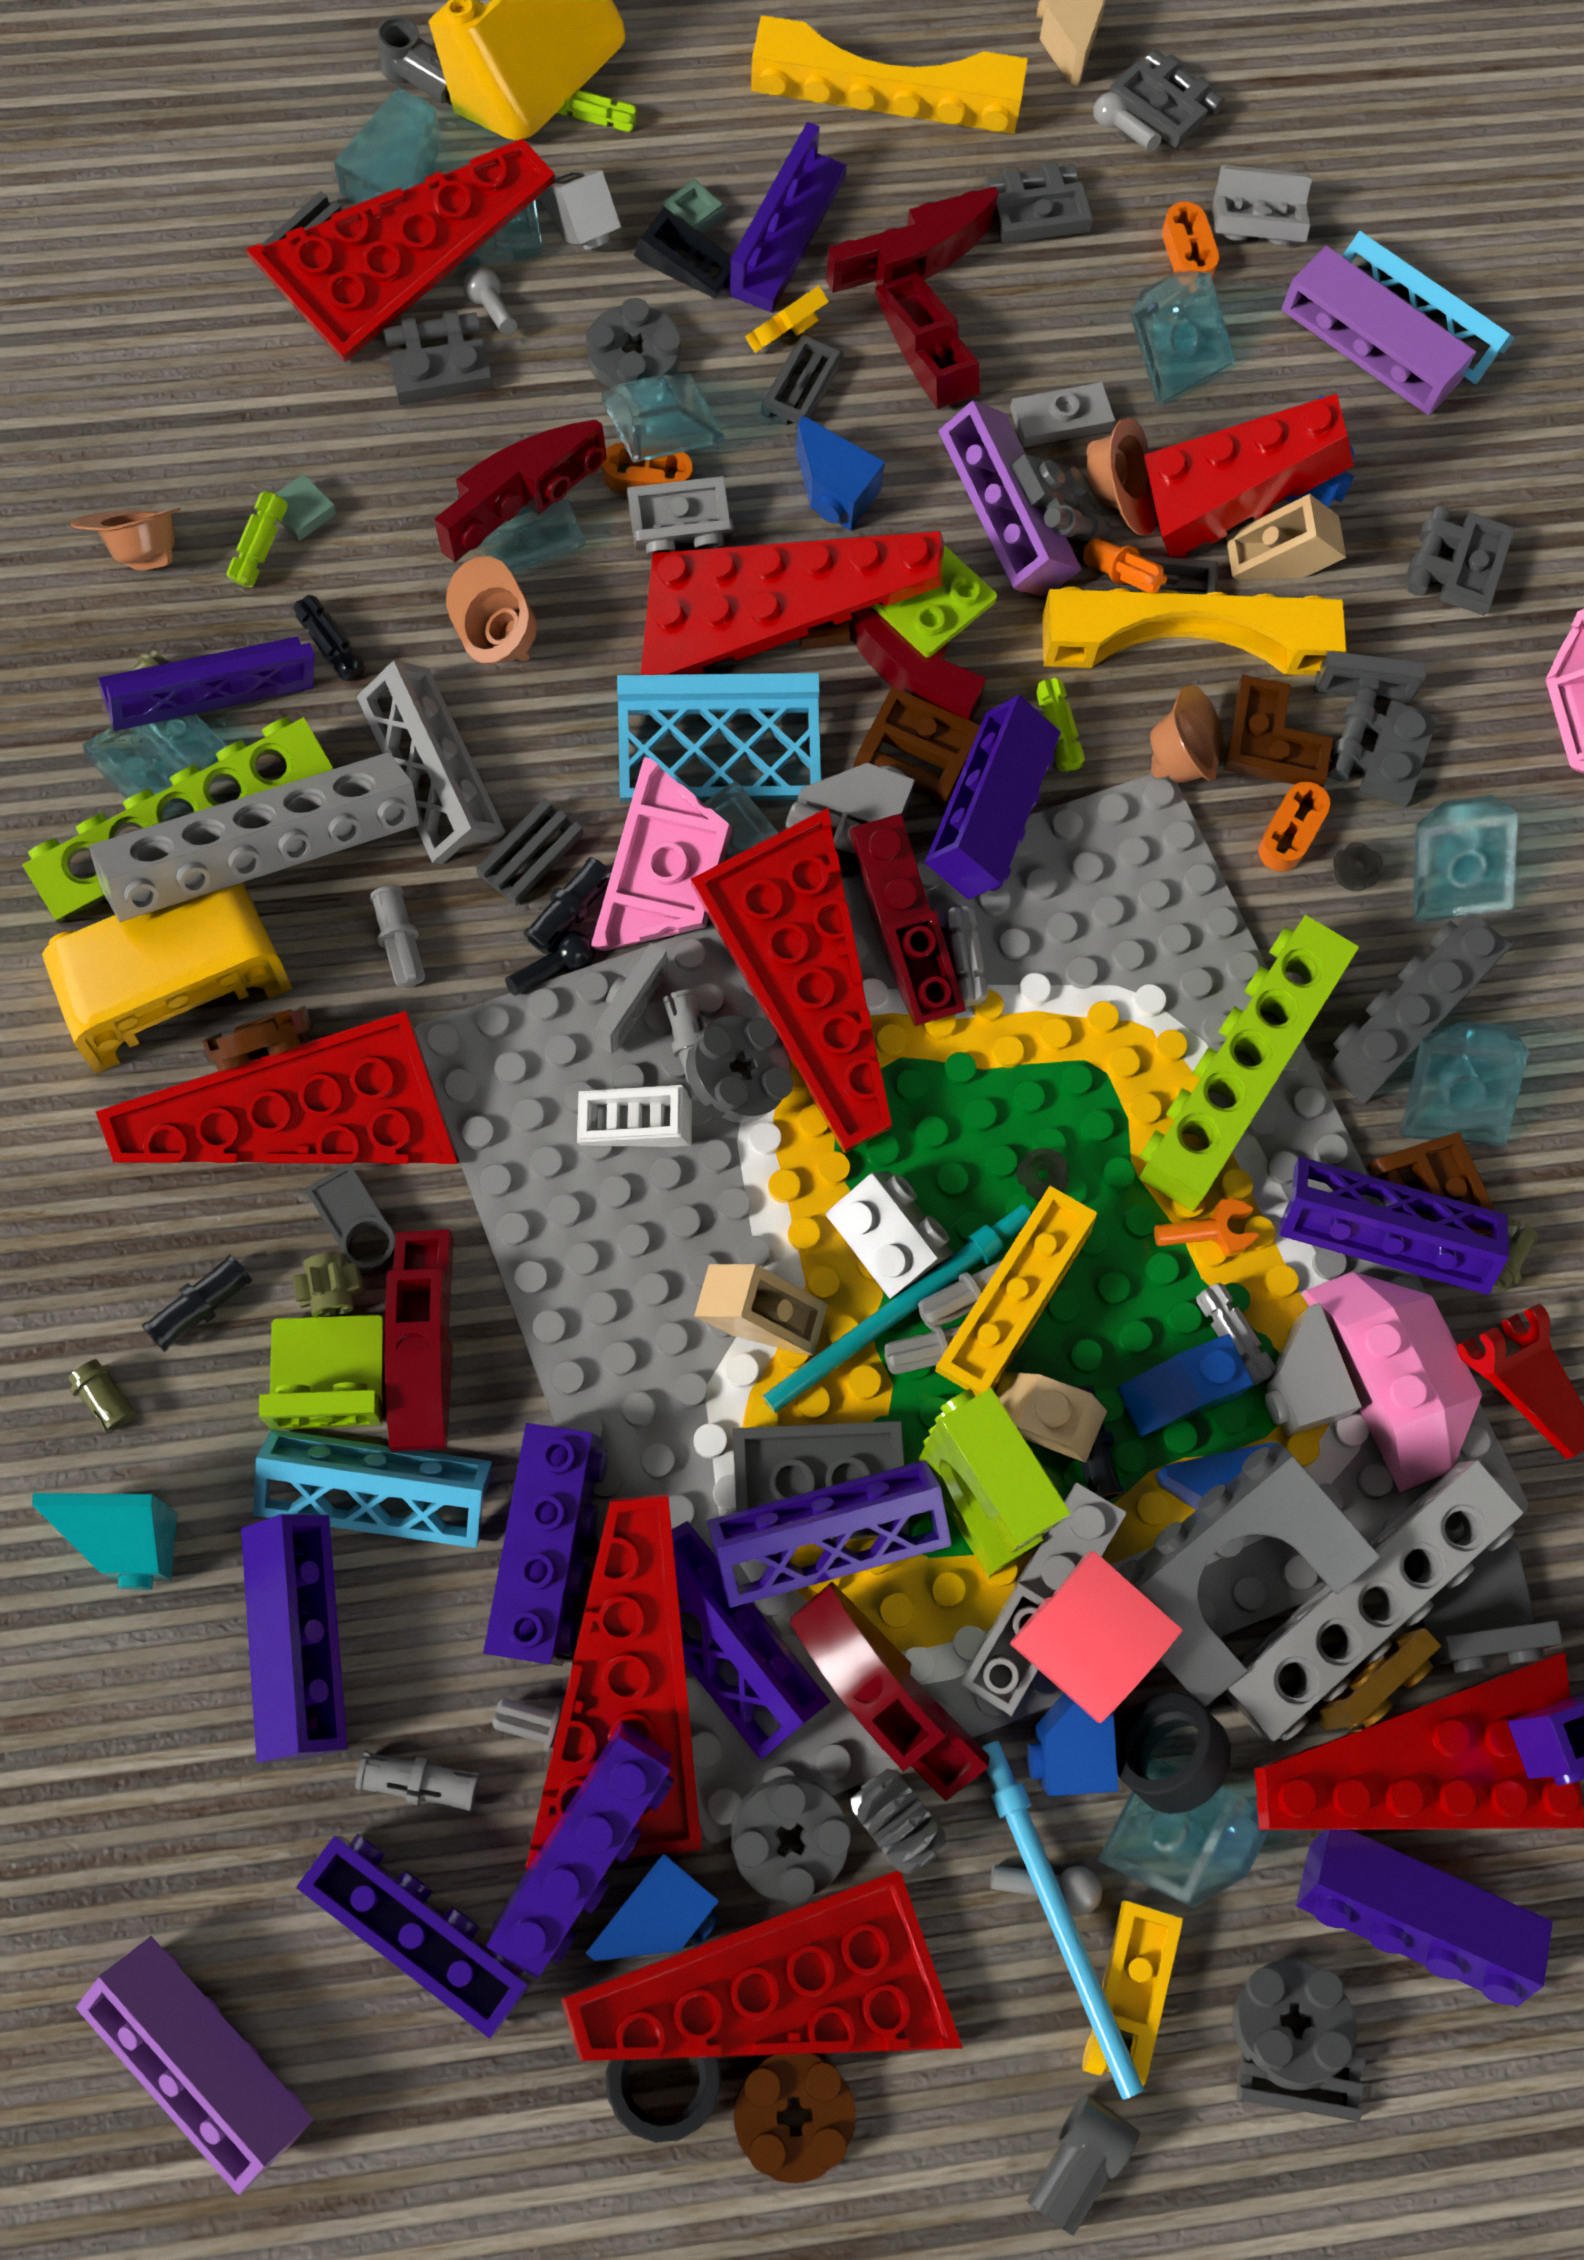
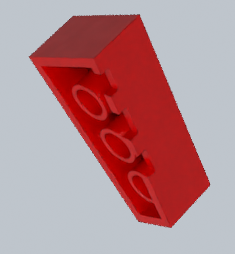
M1337 393L1144 454L1164 545L1169 557L1183 559L1188 558L1187 552L1207 541L1211 545L1228 536L1226 532L1228 529L1246 519L1253 517L1255 521L1271 512L1272 505L1290 495L1298 497L1354 466Z

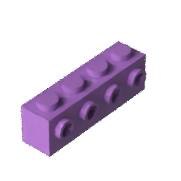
M1325 246L1292 279L1281 309L1428 416L1462 381L1476 353L1475 350L1466 345L1460 338L1453 336L1429 319L1423 312L1412 307L1391 292L1385 285L1378 283L1328 246Z
M972 400L938 432L1012 588L1020 592L1046 598L1049 589H1058L1078 573L1081 567L1066 536L1056 534L1051 527L1045 524L1042 509L1030 506L1010 467L1025 452L1006 413Z
M152 1936L98 1976L76 2006L79 2013L238 2196L270 2167L314 2120L302 2107L297 2095L290 2089L285 2088L263 2063L257 2050L240 2037L221 2015L215 2002L202 1994L181 1970L176 1958L165 1951Z

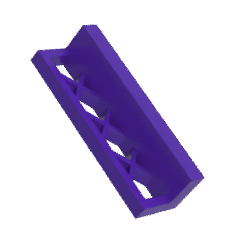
M807 122L731 258L730 296L771 313L774 311L846 178L847 164L818 153L820 126Z
M297 636L99 677V689L113 730L118 731L313 689L315 654L310 642L301 644Z
M1298 1157L1294 1166L1292 1196L1280 1221L1279 1236L1489 1295L1509 1258L1507 1214L1315 1160ZM1308 1179L1327 1184L1333 1192L1308 1187ZM1362 1195L1378 1198L1385 1207L1369 1204ZM1418 1209L1428 1212L1438 1222L1422 1219L1414 1210ZM1471 1224L1491 1230V1238L1475 1234L1467 1225Z
M926 1460L706 1520L730 1608L952 1546L941 1486ZM931 1511L934 1531L914 1537L900 1532L909 1516ZM870 1528L880 1534L870 1549L854 1552L844 1546L854 1531ZM813 1543L825 1549L814 1565L800 1568L788 1562L800 1546ZM754 1559L769 1565L759 1580L739 1586L736 1585L732 1565Z
M687 1520L672 1529L684 1662L757 1757L762 1760L831 1701L753 1602L732 1608L729 1607L717 1557ZM681 1611L693 1613L702 1624L703 1640L690 1638L682 1628ZM717 1657L729 1659L739 1671V1686L726 1684L717 1673ZM753 1704L766 1706L782 1726L769 1738L754 1720Z

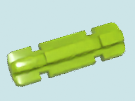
M579 89L576 91V94H572L568 101L566 97L564 106L556 113L567 116V113L571 112L573 113L572 118L605 127L608 126V123H612L613 129L624 132H631L637 118V108L634 104L618 100L616 105L613 104V98Z
M263 491L258 497L254 509L258 510L257 515L251 514L236 548V551L240 553L239 557L232 558L226 572L227 577L238 585L251 588L257 580L260 570L256 567L258 563H264L278 531V527L274 525L276 521H282L288 507L287 502L279 495Z
M1057 677L1049 680L1044 679L1038 683L1036 695L1039 706L1044 708L1042 715L1061 732L1055 747L1056 753H1054L1056 766L1061 772L1078 770L1083 766L1085 756L1081 743L1076 741L1079 735L1070 704L1067 700H1064V697L1067 696L1064 683Z

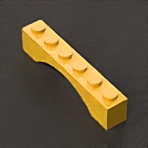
M761 15L752 55L751 92L1015 134L1028 58L983 51L966 59L943 65L922 67L887 65L863 59L840 49L821 37L806 22Z
M1064 587L1061 589H1049L1042 614L1043 666L1093 668L1110 655L1132 645L1162 638L1182 637L1214 640L1241 648L1265 660L1285 675L1315 676L1317 671H1320V665L1322 661H1325V655L1328 651L1346 653L1343 599H1325L1318 595L1289 598L1276 597L1272 594L1233 596L1223 592L1180 594L1173 590H1164L1151 594L1148 592H1131L1123 588L1109 591L1082 590L1078 587Z

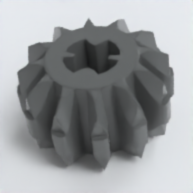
M887 1768L881 1774L871 1777L860 1786L862 1789L851 1798L852 1811L898 1871L911 1874L919 1867L926 1866L936 1857L935 1854L946 1844L945 1832L897 1771Z

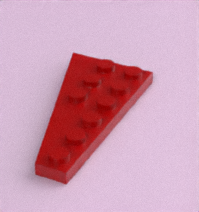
M522 138L470 159V164L446 174H442L439 171L425 177V182L403 191L399 187L332 214L330 220L304 230L301 226L286 232L287 237L263 246L262 243L246 248V252L254 264L345 363L382 332L383 328L390 325L554 184L555 173Z
M941 531L652 553L640 675L704 673V667L729 657L735 661L809 635L807 629L833 620L834 625L852 619L851 613L879 603L886 607L941 587L944 540Z
M826 808L691 878V886L767 1020L774 1025L778 1039L845 1154L890 1130L892 1123L880 1063L877 1058L869 1009L867 1008L863 978L848 903H846L838 853L835 848L829 808Z
M408 1010L301 1044L282 1053L267 1055L225 1071L215 1072L95 1111L113 1163H460Z
M668 1493L610 1499L525 1870L533 1862L621 1721L671 1752V1769L668 1775L674 1778V1783L660 1807L655 1811L647 1806L635 1826L641 1829L642 1832L627 1858L702 1850Z
M1565 1652L1545 1656V1660L1506 1671L1487 1681L1462 1688L1392 1715L1391 1718L1369 1727H1361L1348 1732L1347 1735L1321 1745L1309 1747L1255 1768L1259 1830L1583 1829L1584 1809L1580 1781L1556 1785L1553 1777L1528 1779L1507 1722L1571 1698Z
M898 1870L561 1998L579 2061L963 2049L902 1874Z

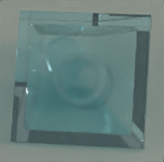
M1177 271L1141 291L1130 312V316L1156 403L1162 404L1235 363L1211 272Z
M671 374L642 378L637 381L618 384L602 392V402L633 463L724 443V434L691 374Z
M1491 794L1444 801L1416 824L1413 920L1416 923L1468 916L1471 912L1481 914L1513 909L1518 813Z
M1460 1021L1421 1038L1400 1130L1401 1136L1403 1138L1434 1140L1460 1132L1464 1143L1506 1146L1529 1050L1514 1027L1511 1025Z
M1149 1756L1147 1761V1777L1150 1780L1168 1778L1181 1770ZM1222 1786L1208 1802L1190 1812L1167 1814L1151 1809L1132 1791L1098 1861L1123 1875L1195 1908L1248 1876L1269 1830H1259L1258 1811L1254 1805L1241 1794Z

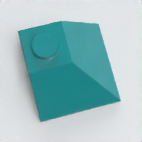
M33 1493L32 1505L101 1574L113 1580H118V1589L147 1591L153 1590L154 1581H171L177 1512L153 1494Z

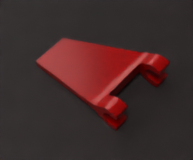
M1539 1303L1524 1311L1530 1323V1329L1523 1324L1518 1313L1502 1321V1327L1507 1337L1522 1346L1519 1350L1506 1356L1505 1338L1494 1327L1479 1335L1481 1342L1485 1346L1486 1353L1480 1350L1474 1337L1458 1344L1457 1351L1466 1365L1489 1380L1567 1460L1584 1451V1406L1552 1349L1549 1338V1314Z

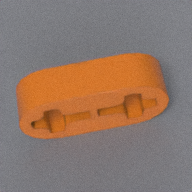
M1192 202L1175 203L1168 209L1162 228V237L1174 274L1186 286H1205L1212 281L1219 261V252L1204 210L1197 204ZM1186 229H1191L1190 235H1187ZM1192 253L1194 255L1195 261H1189Z
M627 442L616 443L606 449L607 459L602 463L603 480L606 486L615 492L627 494L628 487L693 480V467L690 457L682 450ZM621 463L630 464L626 473L617 472ZM669 468L677 469L675 477L672 479L665 477Z
M1300 782L1291 787L1260 840L1258 853L1264 865L1278 872H1286L1294 869L1301 862L1330 809V798L1325 789L1312 782ZM1305 800L1310 802L1312 806L1305 819L1301 821L1294 816L1300 804ZM1285 832L1293 835L1294 838L1289 845V849L1283 854L1277 851L1276 848Z

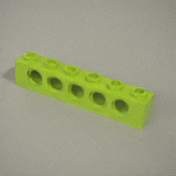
M289 716L283 717L261 730L265 736L263 739L249 746H246L243 740L237 741L215 754L219 762L203 770H200L197 764L191 765L171 776L169 779L173 786L156 795L153 794L150 788L145 789L123 802L126 810L107 820L104 813L97 814L77 825L75 828L79 835L60 844L55 837L29 850L28 854L31 860L22 864L55 921L59 924L106 899L100 888L97 874L89 879H80L75 877L70 871V862L73 856L82 851L90 852L88 845L117 837L127 827L143 829L165 822L163 813L172 803H184L192 809L193 813L220 805V803L213 800L209 793L210 786L218 779L226 778L234 781L240 790L239 798L332 770L331 763L305 718L303 717L292 723ZM264 755H275L283 761L285 773L276 780L264 779L256 770V761Z
M1304 915L1295 931L1287 926L1284 927L1269 951L1270 954L1277 957L1275 963L1269 971L1260 966L1244 990L1245 994L1252 997L1244 1011L1234 1006L1218 1031L1219 1034L1226 1037L1225 1042L1218 1052L1208 1047L1193 1070L1192 1074L1200 1078L1199 1083L1192 1093L1182 1088L1167 1111L1166 1116L1174 1120L1168 1132L1164 1135L1155 1130L1139 1157L1148 1163L1138 1177L1140 1180L1193 1212L1346 970L1359 946L1307 915ZM1291 971L1299 974L1306 984L1293 982L1286 972ZM1268 1011L1278 1017L1281 1025H1272L1266 1022L1260 1012ZM1241 1051L1249 1054L1254 1059L1256 1066L1243 1065L1237 1060L1234 1052ZM1217 1092L1225 1096L1230 1104V1108H1220L1214 1105L1209 1099L1208 1093ZM1193 1134L1202 1141L1204 1150L1190 1149L1184 1144L1181 1135Z

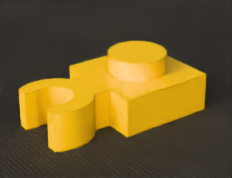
M818 285L746 335L745 338L754 353H756L789 329H792L795 336H798L819 321L815 311L829 301Z

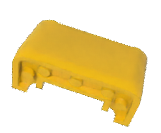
M449 0L428 20L454 113L511 140L526 139L537 133L564 106L566 97L568 101L572 94H575L622 47L626 36L623 19L613 0H491L487 5L477 0Z
M243 882L119 922L116 915H113L78 931L61 932L50 939L48 946L42 953L43 961L73 1042L95 1074L121 1064L117 1056V1049L124 1041L129 1048L140 1044L135 1033L227 993L235 991L238 999L242 1000L249 996L246 988L258 987L265 991L268 999H271L293 989Z

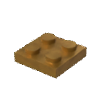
M1426 1628L1389 1638L1392 1641V1645L1380 1658L1370 1664L1363 1662L1348 1677L1351 1682L1341 1694L1329 1702L1325 1703L1322 1701L1310 1713L1325 1730L1343 1727L1352 1730L1361 1723L1365 1727L1373 1725L1392 1707L1393 1704L1387 1697L1402 1684L1407 1689L1414 1686L1431 1671L1433 1665L1428 1658L1441 1645Z

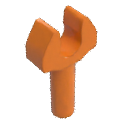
M1222 1199L1216 1205L1215 1213L1210 1219L1155 1225L1154 1237L1156 1245L1159 1247L1212 1240L1219 1245L1224 1256L1239 1255L1258 1239L1259 1234L1256 1232L1235 1234L1228 1228L1227 1223L1228 1220L1247 1218L1252 1213L1253 1207L1236 1199Z

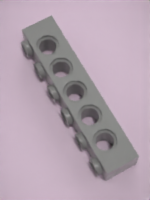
M390 752L88 846L100 888L119 922L418 826L419 820L413 782Z
M1478 1460L1457 1463L1369 1543L1381 1557L1337 1595L1325 1583L1242 1658L1241 1662L1248 1671L1223 1692L1224 1696L1261 1738L1275 1742L1279 1737L1282 1741L1292 1738L1309 1721L1305 1714L1320 1699L1326 1703L1336 1698L1350 1684L1351 1680L1347 1675L1362 1661L1365 1664L1374 1662L1391 1647L1392 1641L1388 1637L1403 1623L1407 1626L1414 1625L1430 1612L1434 1606L1430 1599L1444 1586L1451 1589L1464 1581L1475 1568L1471 1561L1485 1548L1489 1552L1493 1551L1510 1539L1515 1532L1511 1524L1524 1512ZM1452 1513L1456 1514L1464 1525L1463 1536L1456 1544L1447 1537L1445 1532L1446 1520ZM1412 1550L1421 1556L1424 1564L1421 1576L1415 1581H1412L1404 1570L1405 1557ZM1372 1587L1379 1591L1383 1599L1382 1610L1373 1619L1366 1615L1362 1606L1364 1594ZM1334 1625L1341 1633L1342 1645L1335 1655L1328 1657L1321 1648L1320 1639L1323 1631L1328 1626ZM1294 1663L1300 1671L1301 1681L1296 1691L1286 1695L1280 1689L1278 1676L1285 1665Z

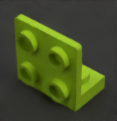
M944 545L941 587L886 607L878 603L867 607V609L879 613L925 657H931L994 605L997 593Z
M380 1315L274 1319L271 1323L270 1394H259V1418L270 1430L383 1426L384 1320Z

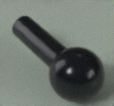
M577 931L565 933L554 945L553 952L507 976L505 983L508 990L514 996H517L562 970L573 972L590 966L595 955V949L591 946V939Z

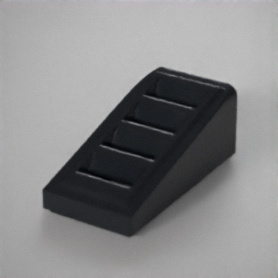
M665 207L641 236L634 257L647 266L716 299L728 283L731 276L732 256ZM664 240L670 243V245L667 246L662 241ZM679 248L686 251L683 257L676 253ZM695 257L703 260L698 268L691 263ZM712 265L720 268L713 279L706 274Z

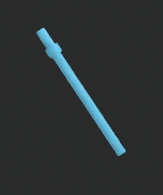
M994 1741L982 1746L990 1756L989 1767L986 1771L995 1791L991 1795V1799L999 1818H1006L1120 2096L1122 2100L1127 2099L1145 2090L1027 1810L1032 1804L1023 1783H1016L1000 1742Z

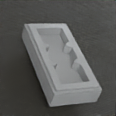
M1102 382L1012 398L1010 406L1022 448L1113 431L1115 418Z
M650 943L628 977L626 978L621 975L616 979L606 998V1003L609 1005L594 1026L597 1047L611 1055L613 1052L616 1053L668 975L667 951Z

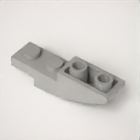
M1077 1482L1064 1501L1071 1514L1061 1524L1044 1533L1042 1537L1044 1541L1033 1552L961 1682L962 1686L1011 1716L1038 1669L1009 1643L1044 1599L1053 1596L1087 1552L1094 1550L1099 1556L1103 1555L1127 1513Z

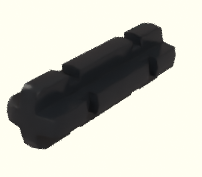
M307 595L302 600H298L293 606L296 618L304 628L309 630L308 634L327 660L335 665L333 668L341 679L352 681L356 676L362 675L365 671L363 659L355 648L350 647V641L330 614L324 612L325 608L319 599L314 595Z

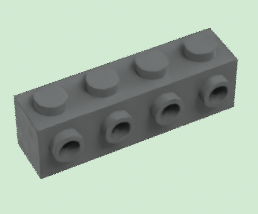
M1471 912L1459 926L1450 920L1429 943L1436 950L1427 959L1417 954L1397 976L1404 982L1394 994L1385 988L1365 1010L1371 1018L1363 1027L1360 1028L1353 1022L1333 1043L1332 1046L1339 1053L1325 1071L1363 1104L1378 1091L1512 946L1475 913Z

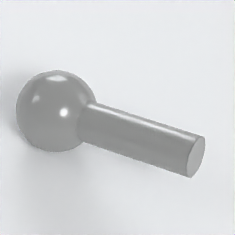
M1106 92L1095 102L1093 115L1100 125L1107 128H1119L1150 152L1158 148L1161 143V135L1128 112L1125 103L1118 95Z
M483 266L471 269L465 276L463 284L467 298L474 303L483 304L503 335L514 333L517 329V322L499 296L501 283L497 274L490 268Z
M993 1865L990 1889L1038 1896L1027 1870ZM1073 1866L1063 1871L1061 1875L1055 1874L1071 1914L1085 1915L1097 1908L1102 1898V1884L1092 1870L1083 1866Z

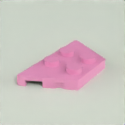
M643 758L591 946L598 951L605 952L706 928L709 916L691 886V878L724 862L733 829L729 823L712 809L706 807L692 792L675 781L651 758Z

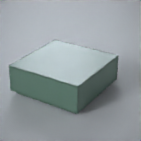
M695 178L661 203V210L664 207L702 235L726 217V206Z
M304 473L275 493L282 497L288 505L280 523L298 542L337 515L334 504Z

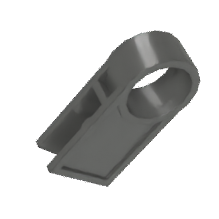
M350 1163L305 1188L309 1198L341 1248L348 1264L357 1263V1268L364 1275L379 1274L393 1265L395 1234ZM366 1229H379L389 1236V1248L385 1255L371 1263L355 1260L350 1254V1245L354 1237Z

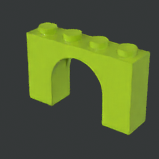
M989 1388L978 1396H975L973 1391L968 1389L941 1406L943 1413L934 1419L937 1424L929 1430L930 1436L923 1441L925 1447L917 1462L926 1460L941 1486L944 1507L989 1578L1036 1549L1044 1541L1041 1535L1061 1524L1071 1512L993 1389Z

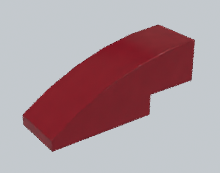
M914 273L876 286V297L893 336L913 374L936 408L940 409L980 395L979 361L959 339L958 320L918 273Z
M867 608L854 612L851 640L865 660L888 685L965 719L973 720L981 704L987 678L945 661L949 643L945 644L931 657H925L879 613Z

